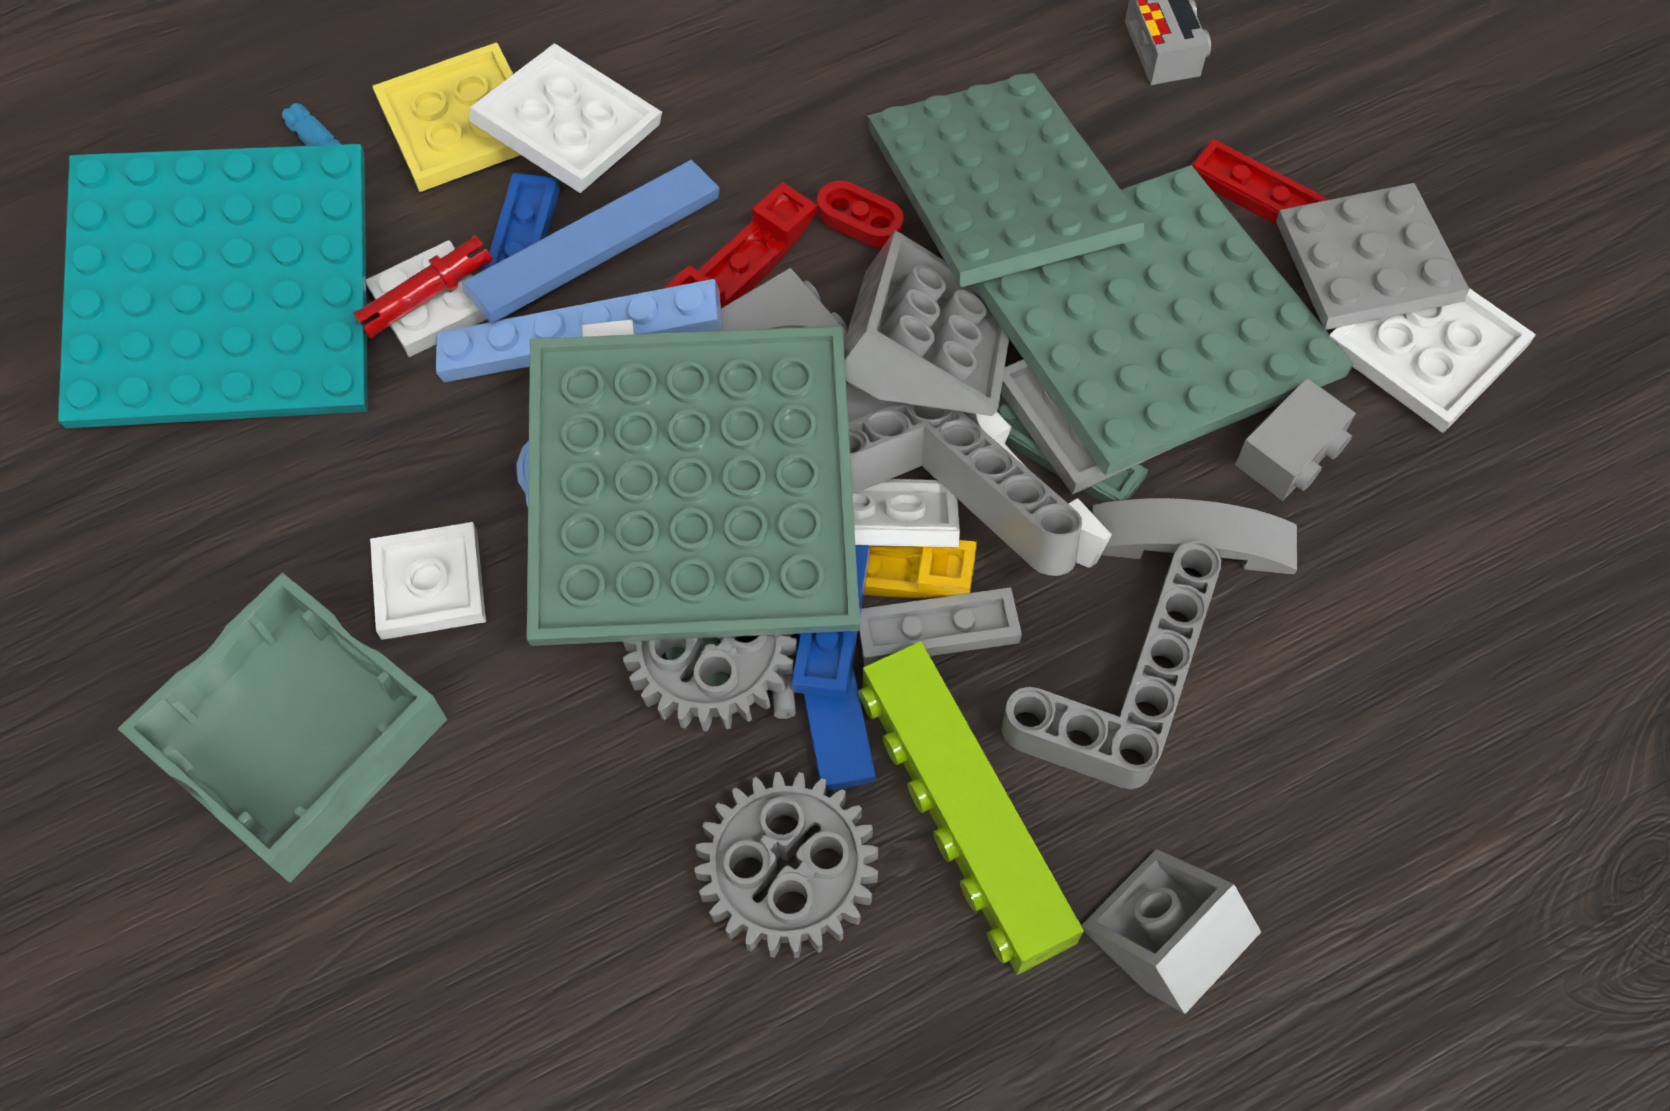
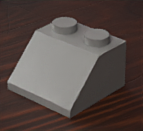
M1158 849L1081 925L1085 933L1147 993L1184 1014L1189 1011L1261 933L1233 883Z

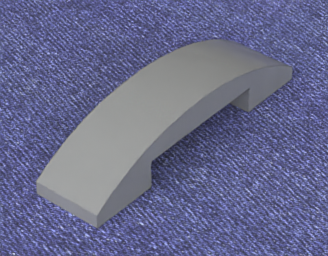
M1170 498L1120 500L1095 504L1092 507V514L1112 534L1101 554L1104 556L1141 559L1144 550L1175 553L1183 543L1199 540L1212 545L1218 551L1220 558L1243 560L1244 570L1294 575L1297 571V525L1269 513L1219 502Z

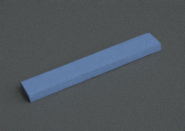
M689 160L463 281V292L492 324L719 199L720 187L695 162Z

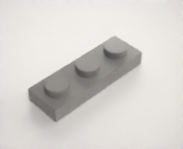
M1011 587L863 608L860 615V631H858L864 666L870 665L920 641L929 656L1018 644L1022 636Z

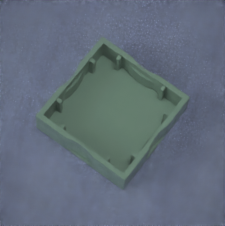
M282 572L225 626L222 633L205 653L174 674L118 730L196 798L268 865L291 883L447 721V717L432 694L379 651L353 638L342 627L333 613Z

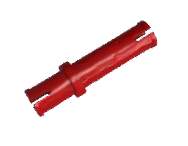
M474 235L470 240L442 258L436 255L429 259L430 265L352 313L360 325L375 315H379L378 318L363 327L366 334L372 339L376 334L447 289L449 292L457 289L459 287L458 281L487 263H491L493 260L487 249H484L472 258H468L469 255L482 248L481 246L483 245L481 240Z

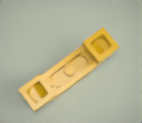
M959 540V547L869 545L870 560L864 595L894 598H935L970 593L977 542Z

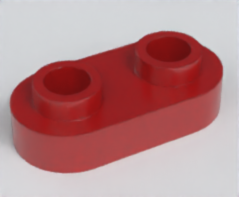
M847 181L830 182L823 186L818 193L817 209L820 220L825 225L877 248H883L895 230L901 234L903 233V212L897 204ZM838 209H843V210H846V211L840 212V211H838Z

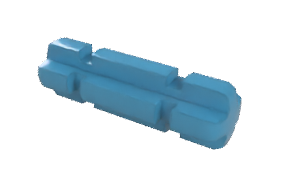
M293 103L290 108H284L282 117L285 119L286 126L293 133L298 134V138L306 146L342 145L338 140L333 139L334 136L314 116L309 115L310 112L302 104Z

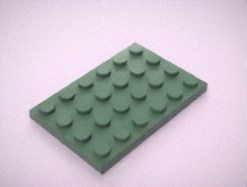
M1035 73L1017 74L1007 80L987 85H974L968 90L945 96L936 95L929 97L925 101L902 107L893 106L885 109L883 112L868 115L869 131L960 288L1137 240L1144 236L1143 219Z

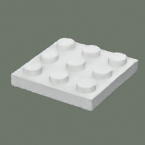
M554 43L470 107L469 121L581 193L660 125L662 111Z
M1469 288L1464 302L1338 327L1329 335V338L1336 342L1354 364L1352 367L1444 433L1529 346L1536 334Z

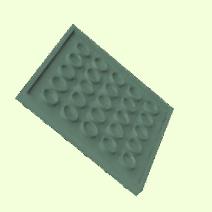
M1192 165L1121 189L1144 221L1143 238L972 285L1105 476L1281 404L1306 378L1319 387L1344 378L1354 365L1338 344L1329 338V333L1324 330L1320 322Z
M843 326L530 339L527 641L530 646L860 631Z

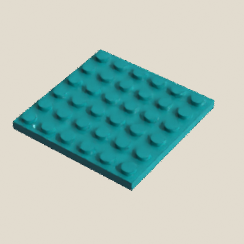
M361 144L70 155L58 422L65 428L368 412L367 334L363 328L367 325V321L360 325L352 313L366 306L365 155Z

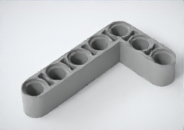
M898 402L848 422L852 494L922 466L1033 569L1042 574L1059 576L1070 572L1074 568L1082 528L1080 514L963 412Z
M1199 540L1187 541L1176 550L1165 576L1119 717L1039 688H1020L1009 697L1002 720L1001 731L1003 738L1009 746L1023 753L1120 788L1135 789L1147 783L1162 755L1219 576L1221 558L1218 551L1212 545ZM1183 568L1195 569L1202 577H1192ZM1167 612H1179L1185 615L1189 622H1177ZM1152 657H1165L1174 664L1175 668H1162L1153 661ZM1136 703H1151L1159 710L1160 715H1145L1137 708ZM1023 712L1032 713L1040 720L1041 724L1035 727L1024 726L1016 720L1015 715ZM1075 730L1082 731L1092 739V744L1087 746L1077 745L1068 738L1067 733ZM1124 749L1137 751L1144 758L1145 764L1133 765L1126 762L1122 758L1120 751Z

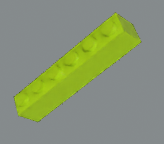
M917 642L863 667V688L858 690L861 703L869 718L879 717L887 734L883 735L882 738L893 763L896 766L903 763L912 781L908 782L907 785L916 807L921 813L929 811L938 829L933 831V835L941 854L947 862L955 859L964 876V879L960 880V886L969 906L974 912L982 909L992 930L987 932V937L999 961L1002 964L1010 961L1015 973L1018 975L1077 945L1084 932L1082 926L922 642Z

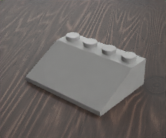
M895 230L864 275L844 342L846 382L852 388L865 391L878 400L993 416L999 406L1009 337L972 285L960 288L945 260Z

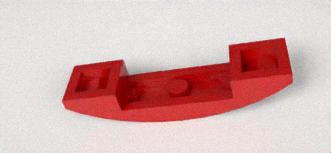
M780 183L752 208V222L701 268L696 270L688 265L664 288L715 279L720 291L721 308L747 294L782 260L817 213L818 205L785 183Z

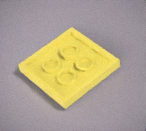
M497 42L372 86L419 192L521 155L469 121L470 107L513 75Z

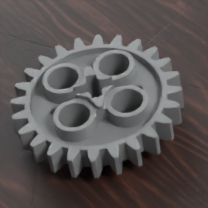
M794 634L759 635L754 641L749 643L736 641L737 636L623 642L625 649L632 653L624 656L623 661L627 671L634 672L629 677L634 690L644 689L641 694L644 704L650 707L659 702L657 710L661 719L666 720L675 711H678V721L681 728H686L695 716L699 717L703 731H708L713 717H720L726 729H731L732 714L739 712L746 721H751L750 705L754 702L768 710L771 706L767 690L778 693L785 691L784 681L778 674L787 675L794 673L793 660L787 656L797 654L798 647L796 639L790 637ZM719 639L720 644L718 646L714 645L715 641ZM703 643L707 644L702 651L701 645ZM672 647L685 649L684 653L677 659L665 660L661 658L663 653ZM694 672L689 682H682V679L687 678ZM724 672L730 675L729 680L720 686L705 684L712 674Z
M775 772L773 788L766 789L763 783L755 777L753 778L754 794L749 797L737 788L732 790L736 805L733 809L720 803L716 804L715 809L721 824L704 822L703 824L704 834L713 842L696 844L698 857L709 861L695 867L697 880L711 882L699 890L702 902L718 901L709 912L712 921L715 923L730 917L725 930L727 937L731 940L745 930L747 932L746 947L751 952L757 947L761 939L767 940L770 957L773 958L777 955L781 943H789L794 958H799L801 943L809 940L814 949L819 953L823 951L822 934L828 932L838 941L843 939V929L840 923L842 919L856 925L860 923L861 915L853 905L854 903L870 905L872 902V893L861 885L877 883L878 870L864 865L878 859V847L862 845L873 837L872 825L855 827L862 817V808L857 805L844 811L842 808L845 804L846 792L841 789L828 798L826 796V779L821 778L811 790L805 788L803 773H798L793 786H785L781 773ZM782 815L790 816L798 822L796 829L785 835L776 834L768 828L772 820ZM818 825L821 828L820 831L815 833L800 847L808 830L812 826ZM823 849H832L842 857L841 862L831 869H821L815 866L811 860L814 854ZM797 852L798 868L794 870L792 867L786 866L778 874L777 859L780 857L788 861ZM744 858H754L762 864L760 872L748 879L734 875L732 870L735 864ZM774 880L767 896L759 903L754 902L753 897L755 894L760 893ZM788 892H797L804 896L807 903L799 912L785 914L775 906L778 898Z

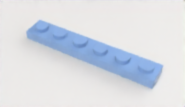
M715 279L499 320L492 324L488 322L437 332L436 373L445 383L530 367V339L583 337L582 325L633 320L635 334L722 330L720 291Z

